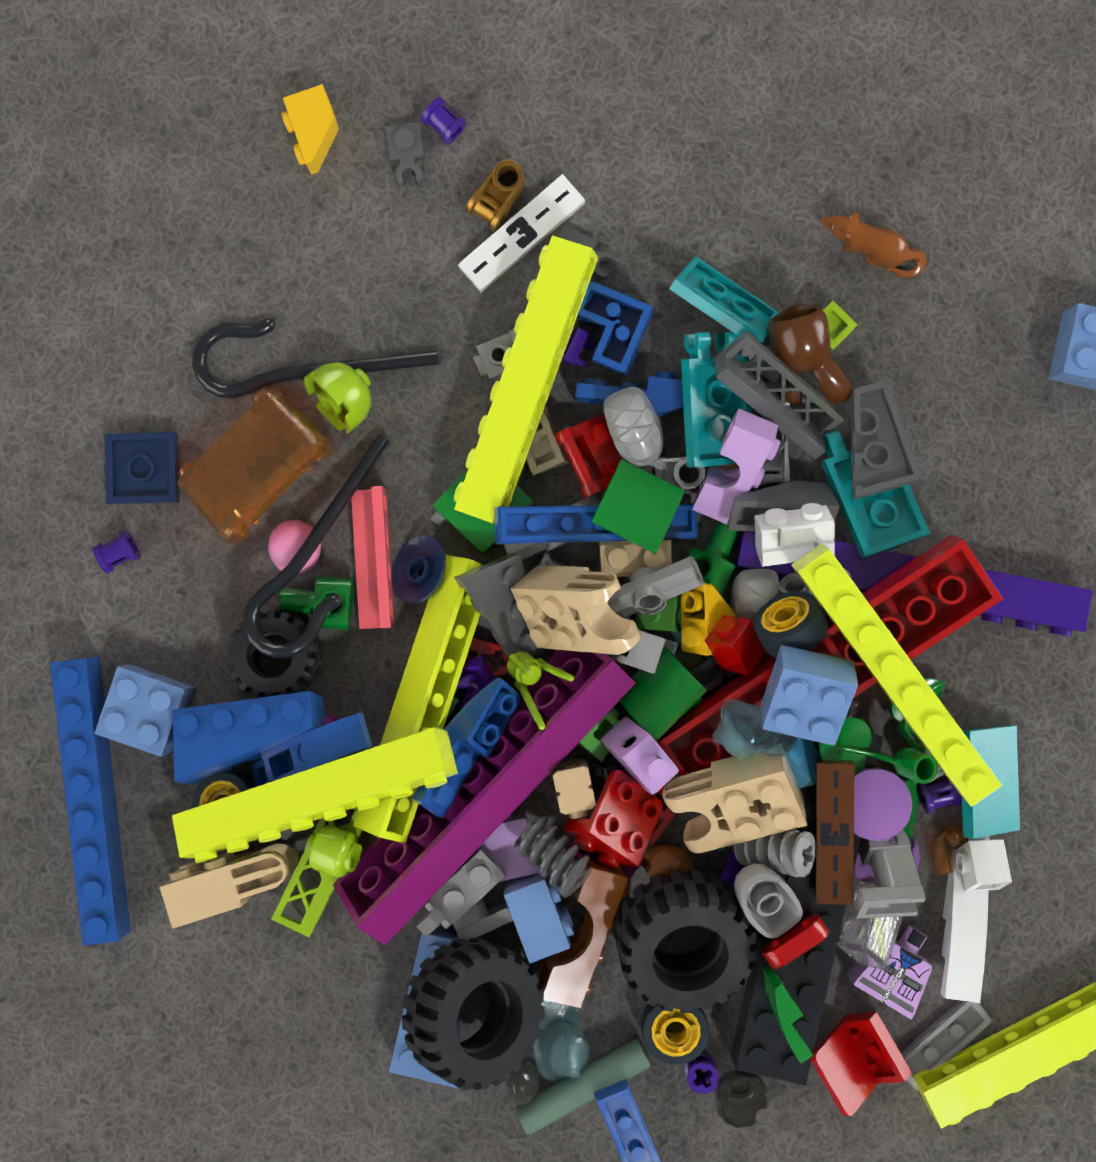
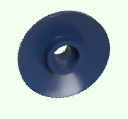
M427 535L417 536L409 540L398 552L392 567V588L400 600L411 604L420 603L428 599L439 587L445 573L446 555L443 546L438 540Z

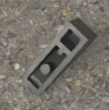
M791 481L734 496L727 528L728 530L755 531V515L765 514L767 510L773 508H780L785 511L801 509L803 505L809 503H816L821 506L827 505L835 523L840 506L829 482Z

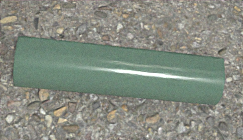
M637 1037L516 1105V1112L525 1133L531 1135L595 1099L594 1092L624 1079L629 1080L650 1068L651 1059L643 1043Z

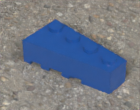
M311 691L172 710L174 781L195 785L204 781L205 778L233 770V767L243 763L261 759L262 754L276 746L324 726V698Z

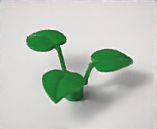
M924 678L940 700L946 683L938 679ZM890 701V715L893 719L899 721L897 730L913 749L905 748L897 752L894 757L867 749L871 742L870 728L866 722L859 718L846 717L835 746L819 743V754L821 760H853L855 763V774L864 769L866 756L892 763L897 773L903 776L899 778L905 782L911 794L912 812L908 823L903 828L910 841L916 822L919 802L916 784L918 782L926 784L933 780L937 773V762L933 756L925 754L926 748L920 746L913 739L912 736H916V734Z

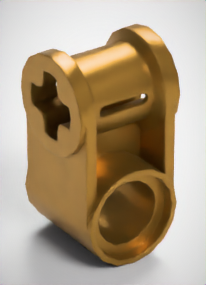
M513 160L498 162L482 186L476 190L469 200L465 212L469 215H477L490 224V229L493 232H496L508 217L511 208L525 188L521 166ZM505 174H513L518 178L517 182L510 187H505L499 183L501 177Z

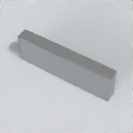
M959 1000L900 1052L912 1072L907 1081L917 1090L918 1086L914 1081L913 1075L927 1068L930 1071L953 1058L994 1020L979 1003Z

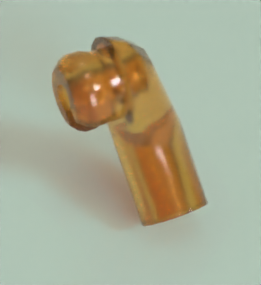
M947 825L932 839L930 850L935 875L952 873L949 853L957 845L964 844L966 840L961 827Z

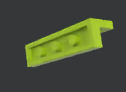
M355 807L352 808L355 812L351 821L337 826V828L353 832L357 839H359L363 830L353 826L358 813V808ZM324 818L319 820L313 833L316 834L320 828L326 825L327 821ZM334 820L328 821L330 826L336 827ZM304 850L271 920L310 938L334 891L333 884L339 877L319 872L322 879L319 886L305 890L301 874L303 870L311 868V866L307 863L309 855ZM296 885H297V886H298V889H299V893H296V894H293V895H292V893H293V891H294V889H295V887H296ZM315 893L310 903L307 895ZM302 898L306 909L302 922L283 914L288 902Z

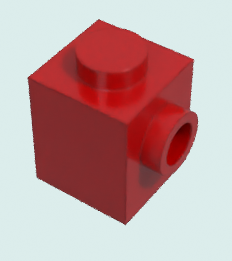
M723 615L704 640L721 670L750 675L766 653L753 628V622L744 617L737 618Z

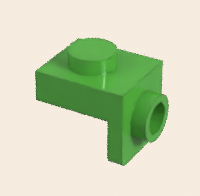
M675 596L666 600V607L656 614L644 615L637 612V628L681 632V597Z

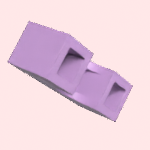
M738 408L724 436L720 455L732 459L739 467L733 470H722L709 466L696 492L692 510L727 524L734 496L748 493L751 487L757 489L765 473V469L762 468L765 460H773L780 445V440L776 439L778 425Z

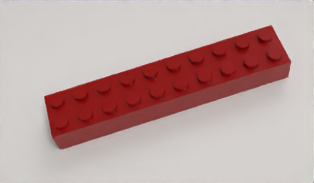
M953 534L862 593L910 660L1003 600L964 539ZM828 616L826 617L828 622L827 633L822 641L811 651L854 661L858 682L855 697L877 683V681ZM769 655L756 665L750 675H739L709 695L707 699H703L702 704L681 716L657 740V744L679 769L678 774L680 776L711 768V762L779 743L782 745L794 737L762 729L761 702L776 661L775 657Z

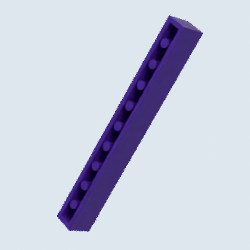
M740 532L733 565L742 568L741 572L750 569H771L778 574L779 581L786 575L796 572L791 566L795 562L762 567L755 548L756 532ZM834 541L836 559L844 569L849 571L852 581L861 593H864L917 557L886 551L862 560L856 545ZM984 569L1003 600L983 612L980 620L1002 624L1003 618L1016 620L1015 627L1036 631L1037 625L1050 627V634L1071 637L1072 631L1086 632L1093 590Z

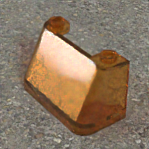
M266 387L259 391L252 400L254 404L195 462L193 460L189 461L177 473L180 477L177 485L215 531L230 544L240 545L252 534L248 530V524L256 525L261 521L259 517L307 470L312 471L316 466L311 461L317 462L321 458L326 461L338 449L276 387L271 390Z

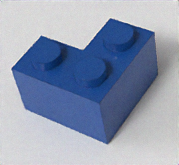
M590 281L577 320L604 331L592 358L595 365L627 378L654 316V309L649 304Z

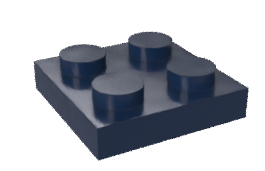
M175 432L105 434L106 504L180 503L178 434Z

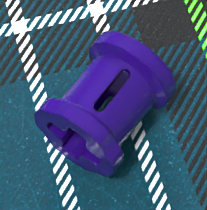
M441 97L433 100L421 116V122L424 125L433 127L443 137L442 140L447 146L453 143L463 132L467 124L463 117L458 118L445 106V101Z
M127 531L121 532L119 538L107 544H98L93 547V553L99 566L107 574L112 572L114 567L130 559L136 561L141 558L134 538Z
M947 776L941 782L930 785L922 783L917 785L921 805L928 815L933 814L934 809L952 804L956 807L962 805V796ZM945 792L943 796L934 797L935 794Z
M702 1051L696 1059L684 1064L687 1082L694 1092L707 1094L717 1087L719 1074L713 1058L708 1053ZM701 1068L703 1072L707 1071V1073L702 1076L699 1072L695 1073V1071Z

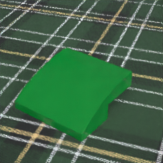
M621 459L591 523L652 554H656L685 491Z
M467 469L432 507L476 550L483 554L495 542V524L454 510L456 505L454 494L458 484L464 482L468 472ZM516 486L509 507L530 506L534 501L519 486Z
M663 646L655 673L639 669L631 677L635 684L619 701L639 725L657 741L707 689L666 646Z
M768 964L763 967V974L769 1005L793 1053L800 1064L813 1056L799 1030L793 1023L801 1018L803 1014L790 992Z

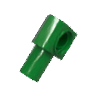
M719 521L705 551L691 547L687 558L690 556L694 558L702 574L703 582L712 584L718 593L722 595L735 568V565L727 561L741 531L728 530L727 524Z
M318 576L315 590L284 587L280 593V611L312 614L323 599L335 593L341 596L342 607L337 613L330 612L321 629L349 631L353 614L354 581L352 578Z

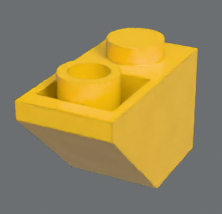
M323 84L284 97L283 100L287 111L281 112L288 132H295L298 143L293 145V149L299 165L306 164L311 174L319 172L339 131Z
M704 583L702 586L681 594V648L684 652L705 656L713 655L704 640L723 615L736 617L734 611L712 584Z

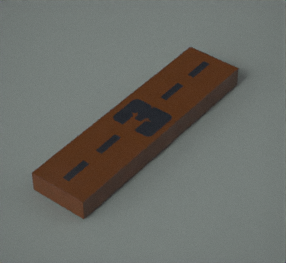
M816 760V904L853 905L855 763L853 760Z

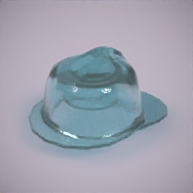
M733 699L725 701L722 705L721 720L712 736L715 743L722 745L731 755L740 759H747L759 753L785 756L792 753L797 745V737L762 729L761 706Z
M542 1000L541 1006L545 1007L544 1020H540L539 1025L542 1032L540 1039H535L533 1043L537 1069L544 1078L551 1081L562 1080L568 1076L572 1078L580 1077V1071L588 1061L590 1047L588 1039L582 1033L577 1007Z

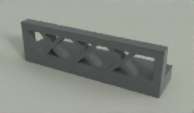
M744 331L715 357V373L718 380L768 421L777 424L781 432L814 459H817L826 451L824 435L845 420L844 414L748 331ZM747 345L756 353V362H740L734 355ZM760 371H778L781 374V383H765L760 379ZM801 391L805 394V403H788L785 400V392ZM826 412L830 418L817 427L809 420V413Z

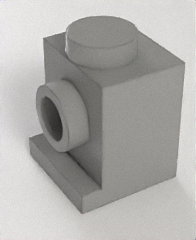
M514 329L508 331L505 335L476 346L479 355L474 356L473 359L480 376L487 374L490 383L501 379L504 371L502 361H495L492 355L497 350L505 352L508 347L513 346L517 335L514 333Z

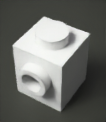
M990 836L976 839L968 838V842L957 849L955 863L958 873L962 874L965 891L1000 890L1012 882L1004 840H990Z

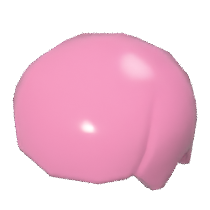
M299 519L287 520L278 524L276 529H273L269 538L268 552L272 562L280 571L287 566L313 530L312 525ZM321 543L298 575H306L318 565Z

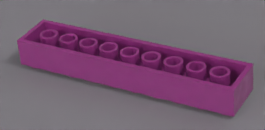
M557 650L547 663L572 674L574 680L570 682L547 671H541L539 681L527 687L542 716L545 729L540 730L522 697L489 758L478 756L444 818L433 815L418 804L406 843L378 837L361 854L356 869L336 880L333 886L358 929L386 945L568 753L575 748L635 684L614 660L603 653Z

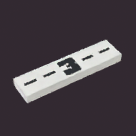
M562 174L462 260L458 267L482 293L585 204V199Z

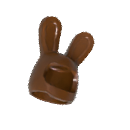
M795 304L771 318L768 323L767 334L773 354L800 377L802 372L813 370L823 395L829 402L838 404L849 399L852 394V386L844 372L831 358L830 330L827 316L823 309L814 305ZM779 373V376H778L777 383H781V374H780V373ZM801 391L785 392V400L790 404L802 403L803 394Z

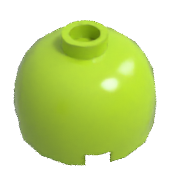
M333 362L319 366L304 377L303 383L308 395L315 392L319 400L315 406L337 430L342 431L346 428V434H349L366 419L372 405L371 392L368 388L371 382L361 369L357 368L354 370L347 364Z

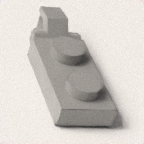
M481 847L426 902L424 907L428 912L418 920L419 924L416 927L427 937L440 924L445 929L451 924L454 925L506 876V872Z

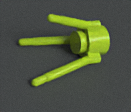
M525 651L511 654L507 664L508 672L516 679L515 687L520 691L538 728L544 730L545 723L527 689L528 685H533L539 681L541 671H547L570 682L574 680V676L548 664L542 658L534 659Z

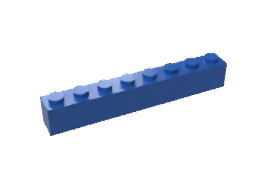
M91 657L50 662L82 945L118 942L131 932L110 744L108 738L94 734L105 704L100 658Z

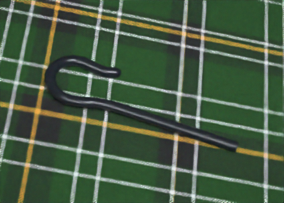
M264 319L259 323L251 325L223 324L211 328L200 337L193 350L192 366L196 379L206 391L219 398L235 399L255 393L273 384L304 379L314 369L327 363L280 368L234 385H225L214 380L209 374L206 365L207 354L211 346L227 337L258 338L272 332L275 329L274 320ZM437 351L340 361V363L351 366L354 370L359 368L364 373L439 365Z
M377 435L287 566L249 599L243 613V629L249 643L260 653L273 658H290L304 652L316 640L328 614L341 604L342 599L338 594H331L323 599L314 609L304 632L296 640L287 644H276L268 641L260 633L257 625L261 607L299 574L390 441L383 435Z

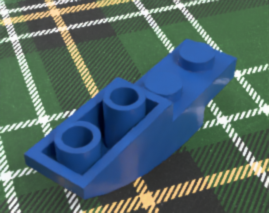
M656 372L655 377L648 376L646 388L642 390L653 405L658 417L684 411L682 380L675 379L676 375L673 373ZM587 378L584 379V383H577L575 402L603 405L609 395L629 387L639 388L640 385L620 382L618 387L605 386L604 380Z
M496 678L483 688L459 711L444 729L448 732L458 774L446 777L447 783L438 787L425 788V785L419 786L412 797L413 800L437 817L444 818L478 756L489 758L522 699L503 679Z
M357 713L306 732L262 754L263 759L251 765L256 787L372 748L373 745L363 713Z

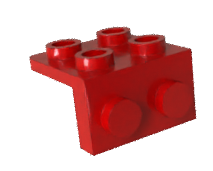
M613 770L607 778L591 818H568L563 832L574 838V845L585 851L597 854L599 856L598 861L605 866L617 869L619 865L639 867L663 804L659 798L646 792L640 784L624 772Z
M877 1011L845 1015L814 1050L813 1056H811L815 1069L843 1116L854 1115L878 1084L906 1082L912 1074Z

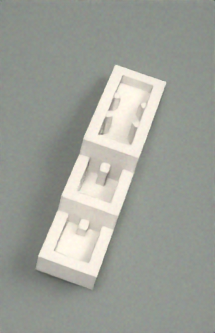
M952 849L943 918L946 920L941 953L945 958L941 995L947 999L980 1003L985 965L989 890H964L962 874L958 873L955 863L957 849Z

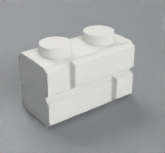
M809 503L803 505L801 509L788 511L773 508L767 510L765 514L754 516L755 548L762 567L796 562L821 543L829 548L835 556V523L827 505L821 506L816 503Z

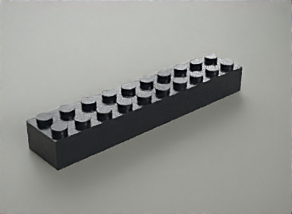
M871 732V742L867 749L880 752L884 737ZM813 741L815 748L817 750L818 759L821 760L819 754L820 742ZM866 756L864 768L877 767L879 759ZM815 782L812 786L800 788L804 797L807 826L796 828V830L800 831V833L804 831L812 833L816 844ZM855 833L854 868L861 841V837L857 836ZM816 850L813 867L805 877L777 874L784 879L798 898L803 911L801 920L818 914L829 929V934L819 944L790 963L778 969H773L803 1014L801 1018L793 1023L799 1030L811 1053L814 1052L846 905L816 904ZM758 931L756 940L758 947L757 958L753 961L754 969L747 980L731 1058L736 1070L806 1086L811 1057L800 1064L773 1015L765 990L763 967L768 965V962L761 953V950L774 938L765 937Z

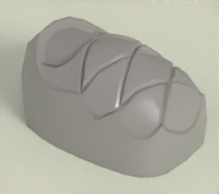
M629 387L609 395L604 401L603 411L608 430L619 454L625 461L636 467L646 466L656 461L663 448V432L659 417L646 394L637 387Z
M771 569L744 570L736 576L731 591L730 608L734 611L737 618L744 617L754 623V617L759 609L768 601L781 594L778 574Z
M752 863L744 867L736 875L734 889L740 907L748 921L762 935L768 938L779 937L801 920L803 911L798 898L784 879L770 867L764 864Z

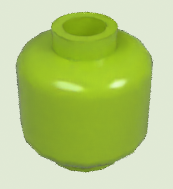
M326 825L320 828L316 834L310 835L306 843L305 853L309 855V864L313 870L334 877H343L348 872H353L356 869L361 858L362 846L358 844L357 836L353 832Z

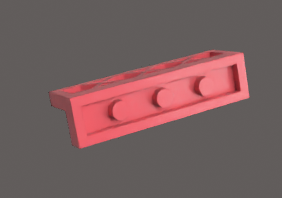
M374 486L368 490H356L351 498L359 629L395 627L387 489L383 486Z

